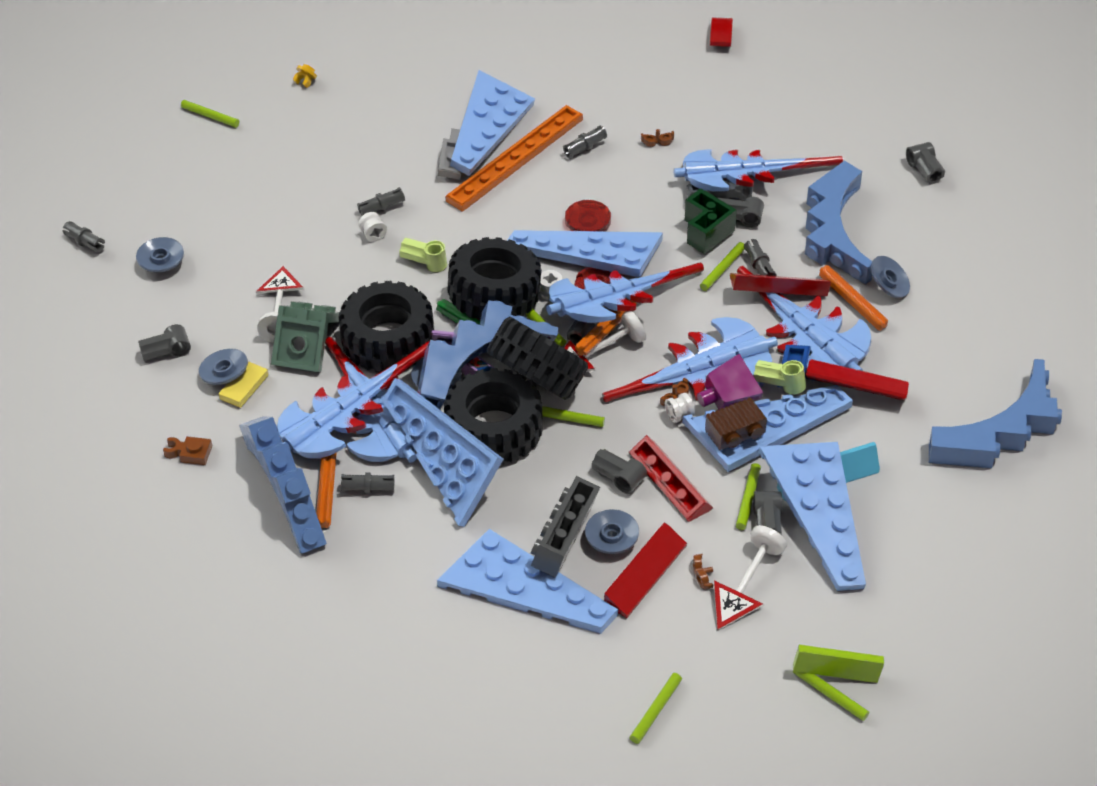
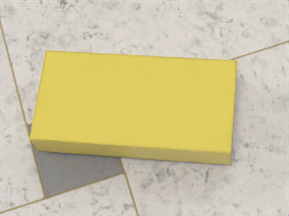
M248 361L244 373L237 379L228 382L219 392L220 400L241 408L268 377V369Z

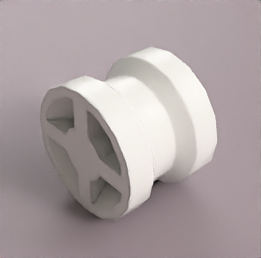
M369 212L359 219L358 226L364 232V236L368 241L376 242L386 235L387 227L377 213Z
M546 270L541 273L539 290L541 298L549 300L550 286L562 280V275L559 272Z
M687 393L679 394L676 399L669 398L665 400L667 415L673 423L680 422L685 415H695L693 402Z

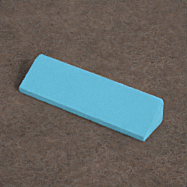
M875 442L840 452L846 483L879 473L880 466ZM777 483V489L778 491H781L782 494L783 491L779 483Z

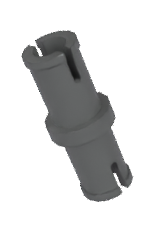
M599 125L588 133L578 135L577 139L564 145L563 151L567 157L572 158L583 150H590L592 145L606 139L607 132L603 126Z
M398 187L390 192L378 193L372 199L357 203V208L361 216L369 212L385 211L387 207L405 201V196L401 188Z
M72 221L64 224L63 228L66 230H62L63 234L73 238L78 245L87 246L94 252H101L104 245L102 244H105V240L92 234L90 229L86 227L81 228Z
M751 239L754 245L752 246L748 240L744 244V249L751 258L750 263L752 267L757 269L760 275L777 276L769 263L770 258L766 253H763L758 241Z
M365 472V475H341V491L353 490L365 491V493H371V491L394 492L395 475H371V472Z

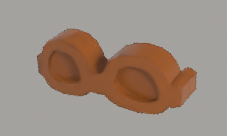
M656 129V135L641 133V142L649 147H654L657 143L667 146L674 139V131L661 135L660 129Z
M683 378V381L677 385L673 384L672 393L662 396L660 404L665 406L666 399H676L682 393L689 394L688 379Z
M703 553L693 556V569L698 584L704 590L713 588V583H709L707 573L713 572V567L702 568Z

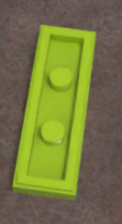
M800 644L793 661V671L873 683H878L884 666V656Z

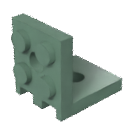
M291 301L290 305H279L271 365L321 372L328 323L339 322V312H335L336 307L314 305V308H312L313 303ZM298 336L302 337L305 341V347L301 351L294 347V340Z

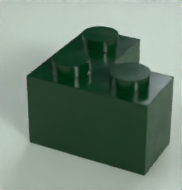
M700 188L685 200L684 221L688 222L687 244L706 254L735 231L737 210Z

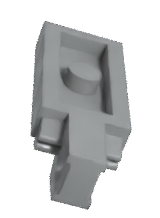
M451 128L450 139L443 138L437 176L460 180L461 172L450 166L460 132L459 129Z

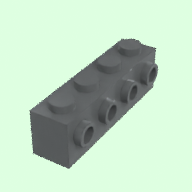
M576 476L571 487L564 488L559 499L561 505L556 504L550 515L552 522L547 521L542 529L540 536L543 539L537 538L531 550V554L535 555L531 564L532 567L556 578L592 509L600 490L599 486Z

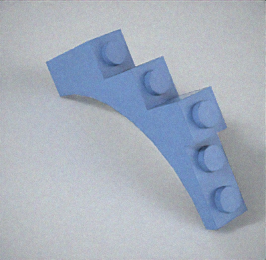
M843 161L808 187L806 204L812 209L807 211L806 229L811 234L806 237L805 255L822 266L830 261L836 267H839L866 285L872 280V261L863 255L850 241L840 217L842 209L849 198L860 189L862 171Z
M488 300L482 311L480 325L470 320H459L453 333L451 345L442 340H430L424 353L417 392L438 409H441L454 376L468 362L478 355L487 352V347L502 322L509 316L553 342L557 337L559 327L551 326L547 322L528 320L524 316L511 315L512 306L505 305L500 301Z
M1034 359L1028 387L1021 397L1005 411L973 424L953 427L932 426L929 439V463L992 468L994 458H999L1000 449L1023 451L1025 442L1030 441L1031 432L1054 434L1056 424H1061L1062 409H1058L1057 398H1050V389H1046V385L1049 383V370H1045V360Z
M262 416L240 424L239 427L247 449L254 454L264 469L285 513L299 552L302 554L326 545L327 543L310 498L311 493L302 468H296L288 443L282 442L274 418Z

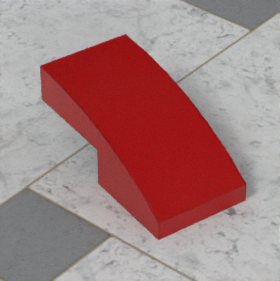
M712 17L710 46L731 47L733 18Z

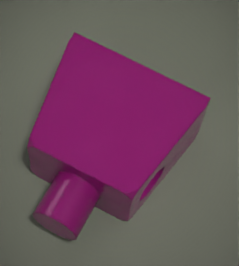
M740 354L708 373L705 381L706 390L697 393L698 401L702 407L715 403L718 410L726 406L729 407L735 402L747 400L749 397L753 401H759L763 395L762 389Z

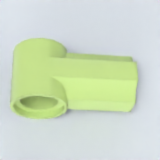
M404 238L401 242L400 257L426 264L427 269L431 272H441L447 267L446 251L443 242L434 240L424 243L410 238Z
M758 360L755 365L753 375L757 382L783 386L786 393L794 395L803 392L806 388L804 366L799 361L791 360L784 364Z

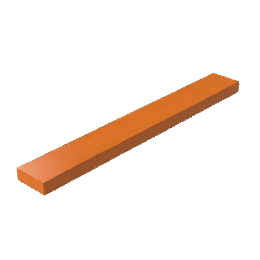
M565 105L445 196L446 202L463 212L583 120V114Z

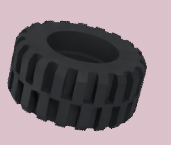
M484 237L481 240H471L468 244L461 245L453 253L449 261L447 287L449 299L461 313L465 312L472 319L474 317L479 318V321H481L482 311L488 300L500 301L505 305L512 306L511 315L525 316L526 313H529L534 308L539 299L541 264L531 250H528L523 244H516L514 240H502L500 237L495 239Z
M377 281L371 283L368 287L365 285L360 287L357 293L353 292L343 302L338 316L341 342L345 354L352 362L357 365L361 364V367L366 370L371 368L375 372H382L414 352L426 342L432 340L434 320L431 303L421 291L418 292V289L412 285L406 286L404 282L392 283V281H385V283H378ZM386 322L402 324V326L392 330L381 331L372 329V327Z
M510 316L504 319L487 347V353L564 400L571 398L588 370V363Z
M490 368V371L481 369L477 370L476 374H467L462 378L463 381L458 380L452 386V389L448 391L446 401L444 402V413L504 459L501 465H504L506 461L512 463L519 460V456L522 455L524 457L531 452V448L536 447L543 431L541 395L535 389V385L530 380L526 381V377L519 373L515 375L511 370L504 369V371H498V368ZM488 411H503L512 415L510 418L500 422H483L475 418Z

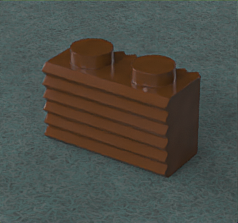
M749 397L747 400L744 399L738 403L735 402L733 405L731 404L729 407L726 406L720 410L717 409L715 412L712 411L711 414L708 413L706 415L705 431L719 450L728 447L735 448L745 440L761 437L766 432L767 418L752 398Z

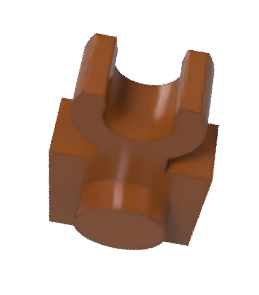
M186 436L185 441L181 442L175 437L167 438L168 447L173 448H164L163 452L164 456L169 459L179 456L182 463L206 465L213 445L211 439Z

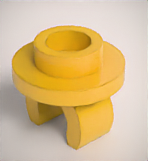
M303 64V66L298 65L296 68L298 72L294 75L293 80L296 84H299L301 79L305 78L302 84L308 88L311 85V79L315 80L317 77L314 73L315 69L307 64Z

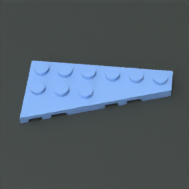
M479 70L450 166L470 176L532 108L535 98Z
M514 230L508 240H514L518 245H525L537 257L611 272L617 270L620 274L640 277L661 244L663 232Z
M395 378L384 396L383 402L395 422L400 424L406 434L404 437L409 444L413 445L417 452L416 456L433 485L437 486L442 493L444 503L453 511L456 516L454 518L458 526L465 527L504 459L405 382Z
M838 385L808 390L807 394L793 397L792 394L783 395L780 400L770 401L769 399L754 401L767 418L766 432L758 439L750 438L741 442L735 448L728 447L723 450H719L716 447V444L705 431L706 415L708 413L711 414L712 411L715 412V410L705 411V415L693 417L692 414L683 416L682 423L724 469L729 472L760 456L758 452L760 446L781 445L851 408L853 400Z
M838 442L760 446L758 451L760 456L766 460L773 479L776 478L786 502L801 528L803 527L809 536L808 540L811 546L817 550L822 559V565L836 590L864 589L866 581Z
M491 529L484 533L437 580V586L447 589V587L460 590L461 594L468 596L475 594L486 597L487 601L527 613L529 610L538 612L547 619L552 620L555 617L569 622V625L599 634L618 616L617 608L558 572L555 578L532 567L531 564L534 556Z

